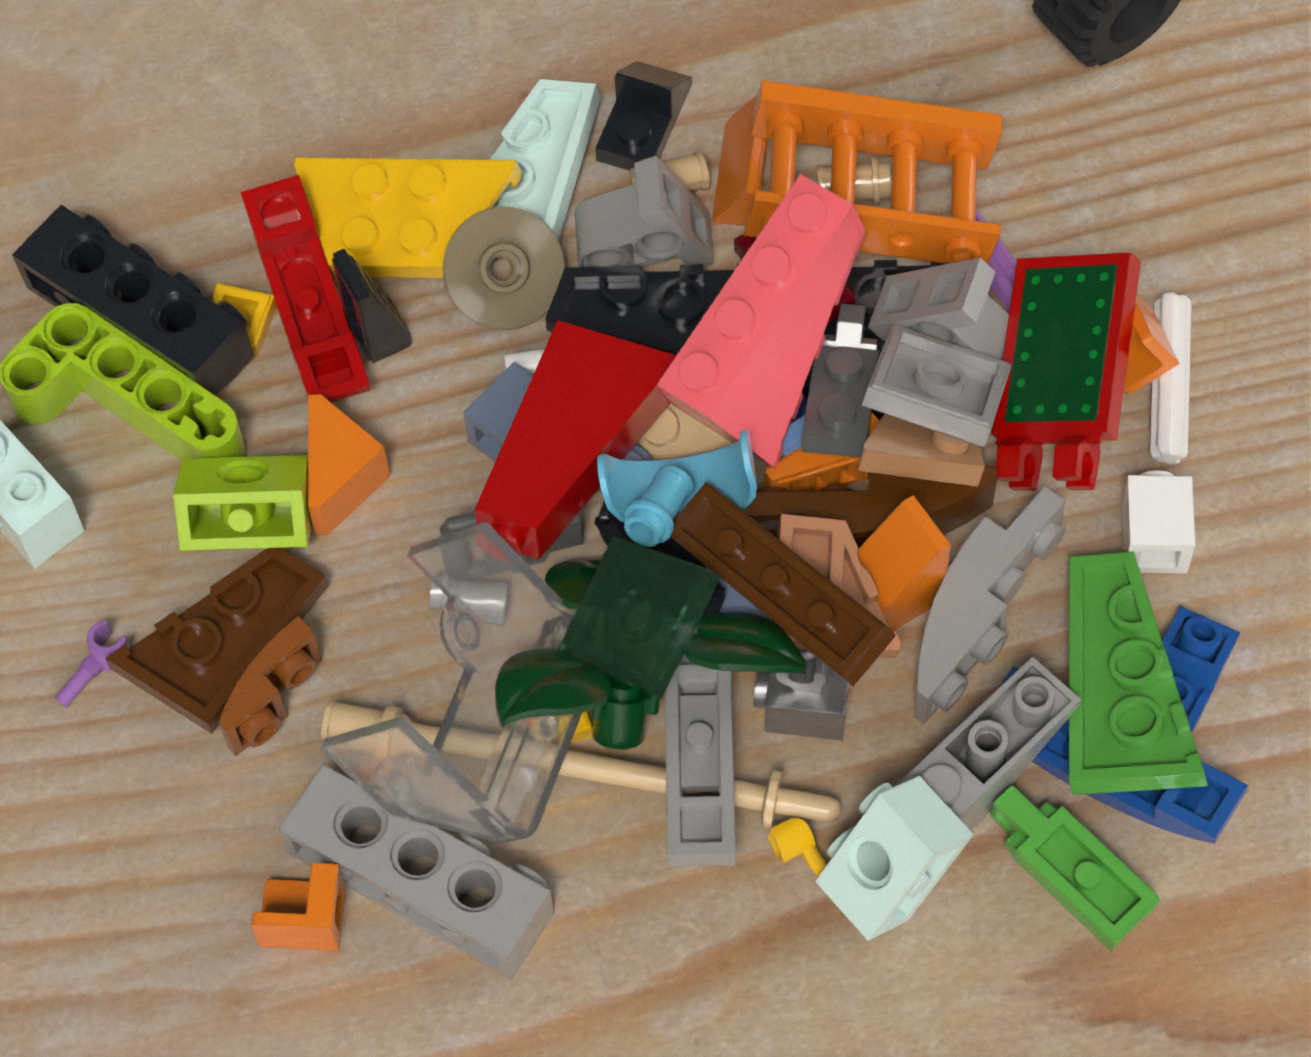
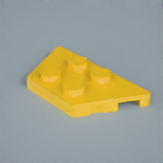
M295 157L294 162L296 173L300 177L317 227L318 237L327 264L334 275L333 253L345 249L371 277L444 279V253L455 230L472 215L492 208L507 186L515 189L522 175L516 160Z

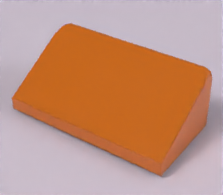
M757 95L732 115L724 127L712 214L713 222L719 224L745 226L755 190L763 191L769 139L750 136L751 116Z

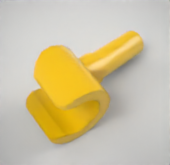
M790 818L770 829L768 841L782 864L801 855L806 865L819 877L828 863L816 848L812 831L804 820Z

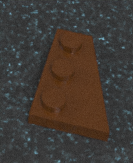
M267 548L212 585L209 595L179 615L172 612L154 624L156 631L129 649L123 645L105 658L111 670L212 734L219 725L221 714L230 694L249 664L285 626L297 616H300L301 619L304 618L328 587L326 577L282 548Z

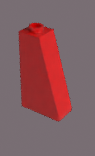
M557 320L474 509L479 542L485 543L490 549L501 555L516 557L522 554L540 560L600 488L597 466L598 455L607 454L623 460L670 405L671 402L657 384L677 355Z

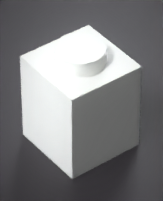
M1161 470L1148 471L1140 475H1128L1121 502L1123 552L1134 551L1140 573L1188 574L1196 546L1192 476H1174L1170 472Z

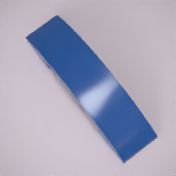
M1013 666L1000 687L1019 669ZM1068 718L1032 762L1070 785ZM1201 761L1208 784L1205 787L1087 795L1120 812L1158 828L1195 840L1215 844L1246 794L1248 785Z

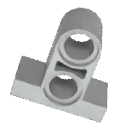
M657 156L634 163L635 184L589 198L581 202L575 209L579 267L639 266L641 268L676 256L686 265L703 264V267L714 264L710 214L708 210Z
M980 257L886 276L868 327L883 341L887 339L892 324H897L1002 360L1009 314L988 295L995 271Z

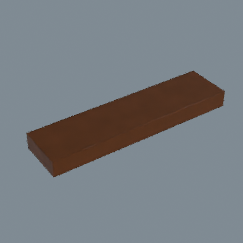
M707 482L673 520L674 530L670 537L853 687L895 638L896 634L887 625Z

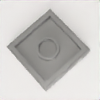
M892 324L869 382L862 406L985 448L1012 365L1003 360L897 324Z

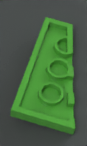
M1134 551L1069 557V689L1082 700L1079 707L1069 717V783L1073 795L1208 786Z

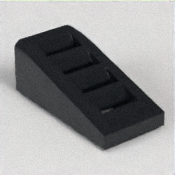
M345 249L333 253L334 258H332L343 311L347 323L368 361L371 360L372 363H376L410 347L412 344L411 334L392 300Z

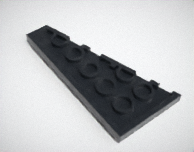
M874 260V267L851 268L846 286L856 297L855 305L866 306L864 338L878 339L877 350H879V357L885 341L878 337L868 325L886 276L945 265L944 263L931 262L930 265L898 266L897 260ZM703 264L680 265V271L644 272L639 266L565 267L545 318L546 329L552 332L558 320L677 355L735 270L703 271ZM838 318L826 325L824 334H837ZM813 363L811 365L810 371L808 373L807 379L802 389V394L807 399L809 394ZM872 409L877 419H881L884 413Z

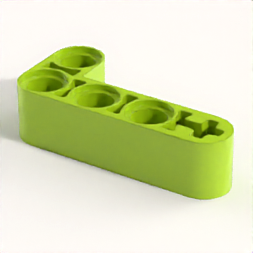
M65 303L50 310L5 356L0 364L2 387L14 414L25 423L41 425L51 422L81 392H84L181 461L188 458L246 457V447L235 411L227 403L89 308L78 303ZM83 339L78 344L65 346L70 341ZM123 370L130 371L123 377L110 378L117 372ZM42 382L36 388L23 390L31 383ZM169 402L177 403V405L169 410L156 411L163 404Z

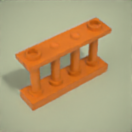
M762 80L751 116L750 136L772 139L769 192L755 190L744 227V236L758 237L795 183L797 143L832 148L831 192L853 204L866 229L858 252L944 264L981 257L988 264L1001 235V224L976 221L977 169L987 170L1002 135V115ZM857 151L892 157L891 209L855 204ZM917 160L952 165L951 217L915 212Z

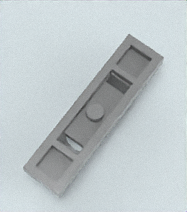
M699 619L664 620L665 663L682 634L696 633ZM684 655L665 689L668 867H691L697 865L736 866L731 671L714 670L690 662ZM717 792V795L685 797L684 793Z

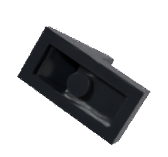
M638 61L618 70L615 75L616 102L595 147L596 161L630 171L631 168L635 167L634 163L642 159L654 156L660 159L691 88L692 77Z

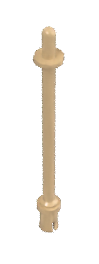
M329 700L323 715L321 739L323 741H335L377 749L378 756L394 758L396 753H401L405 749L410 748L666 794V767L413 723L407 715L403 714L402 707L387 705L385 710L382 711ZM773 770L768 778L767 785L734 780V806L762 811L761 819L765 829H771L774 826L777 814L825 823L837 820L841 814V805L833 797L781 788L783 771ZM717 792L684 793L685 797L717 795Z

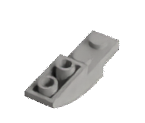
M1046 486L1041 489L1007 530L985 516L966 539L948 568L947 574L944 576L934 598L924 629L919 655L914 717L921 723L925 724L938 708L944 712L949 711L964 693L969 682L965 677L978 662L986 666L998 655L1008 638V634L1004 631L1008 609L1007 603L1012 600L1023 585L1027 576L1024 570L1036 556L1045 560L1063 538L1065 528L1061 526L1065 500Z

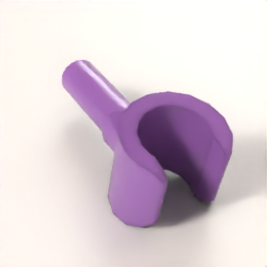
M99 621L89 629L87 634L89 655L54 697L63 707L67 708L92 677H95L101 670L113 671L106 662L105 658L123 645L128 649L125 634L113 646L101 647L110 636L108 621Z

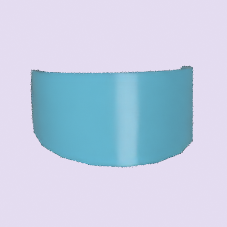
M748 429L741 430L740 440L730 446L689 457L632 461L600 454L597 458L598 476L604 502L608 510L619 521L624 523V513L627 506L634 500L641 499L654 480L656 472L660 467L667 465L675 466L685 471L694 483L693 493L685 500L676 517L705 482L719 491L742 511L756 498L757 482L751 436Z

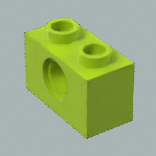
M308 455L188 458L182 460L173 492L180 551L308 547L312 526L308 510Z

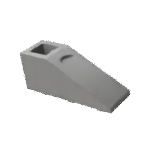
M1032 656L895 786L920 776L966 827L971 830L988 814L993 807L992 803L1016 781L1079 707L1082 700Z

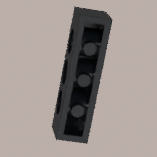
M60 205L12 254L27 289L55 307L65 303H78L89 308L215 396L254 355L246 332L248 327L247 321L236 308L224 301L215 304L207 299L188 277L180 272H174L172 275L165 272L156 265L153 258L143 248L134 243H129L127 246L123 245L111 236L108 229L99 220L89 214H85L81 218L63 205ZM187 328L183 331L177 332L180 329Z

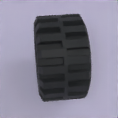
M1033 0L1032 9L1040 21L1081 64L1084 63L1086 66L1093 67L1097 64L1101 66L1119 59L1140 46L1166 22L1181 0Z

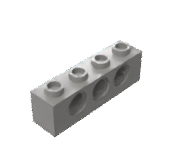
M322 764L279 828L287 853L309 866L312 863L339 864L346 887L512 980L554 915L551 891L547 889L548 884L544 878L524 865L515 863L512 868H509L489 857L491 855L489 849L479 840L466 833L457 832L453 837L433 826L434 820L432 817L413 803L402 800L397 806L377 794V787L359 773L345 770L343 774H340ZM374 826L380 829L377 837L368 843L357 844L348 840L351 833L359 827ZM418 857H430L437 861L435 867L424 875L414 876L404 871L406 865ZM484 888L494 893L491 901L482 907L471 908L460 902L462 897L472 889Z

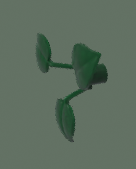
M615 556L567 560L555 564L547 571L545 591L554 602L570 609L583 611L606 609L608 672L604 674L596 670L593 664L586 663L580 665L578 660L566 651L557 649L526 650L511 656L502 665L495 685V705L498 720L502 727L529 717L561 716L591 711L593 739L604 747L625 750L637 747L643 742L646 714H658L660 698L684 655L690 662L705 668L737 672L798 673L805 675L806 661L788 634L770 619L760 615L741 612L711 614L698 620L696 633H684L680 636L652 689L648 693V689L643 684V679L639 674L630 670L620 669V619L618 607H643L650 604L651 600Z

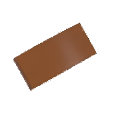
M297 616L264 646L242 674L225 704L219 725L228 748L235 756L239 755L249 746L257 747L264 744L274 736L281 725V721L287 717L280 692L285 688L294 689L303 684L315 671L316 664L322 661L315 633L300 616Z

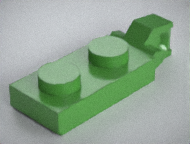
M1013 785L992 803L993 807L990 817L1009 835L1004 841V846L1014 856L1013 859L1111 952L1158 907L1160 902L1159 896L1063 806L1057 810L1046 802L1037 809Z

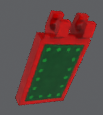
M1131 252L1017 258L1002 359L1012 366L992 428V435L997 438L996 444H998L996 457L997 479L999 481H1009V488L1013 491H1037L1043 459L1042 445L1056 444L1052 472L1053 478L1057 481H1066V487L1070 490L1095 489L1100 461V444H1102V441H1117L1141 266V261Z

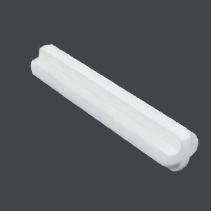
M1174 292L1164 293L1162 298L1156 300L1154 304V313L1180 363L1152 381L1150 454L1153 460L1166 462L1168 465L1178 464L1180 459L1187 456L1189 433L1192 304L1187 295H1177Z

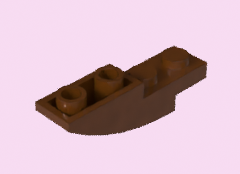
M985 466L978 487L870 472L867 475V489L863 491H853L849 487L840 485L827 486L819 491H789L783 487L767 486L756 490V498L744 512L775 537L777 534V522L781 514L846 520L859 549L902 501L914 495L942 534L945 535L967 524L993 507L997 467Z

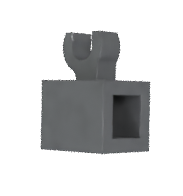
M798 649L806 661L805 675L798 673L757 672L753 707L765 708V732L843 741L849 683L809 650Z

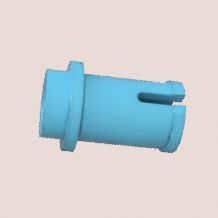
M670 465L660 467L641 499L634 500L627 506L624 513V528L627 535L634 542L645 547H653L670 538L674 530V518L685 500L694 491V483L685 471Z

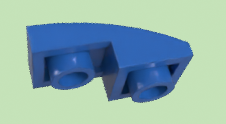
M1180 606L1162 642L1191 733L1193 734L1235 647L1240 632Z

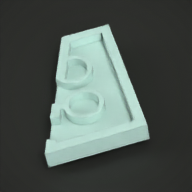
M539 79L501 132L504 140L490 158V160H516L522 171L521 180L515 189L507 186L492 208L513 207L532 213L548 225L559 241L601 99L596 84Z

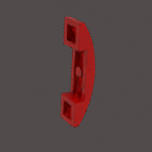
M299 175L240 192L307 398L308 395L321 394L328 401L334 402L370 391V383L353 333L350 332Z

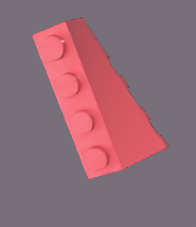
M800 174L657 384L674 407L733 444L740 440V431L748 429L751 436L753 456L775 470L784 450L782 443L791 419L795 420L804 396L802 389L814 359H818L825 341L824 331L833 306L839 303L866 230L853 204Z

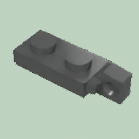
M841 304L837 334H824L826 338L818 359H814L802 431L801 452L860 457L863 444L869 437L872 409L862 406L879 359V350H877L878 339L864 338L866 306Z

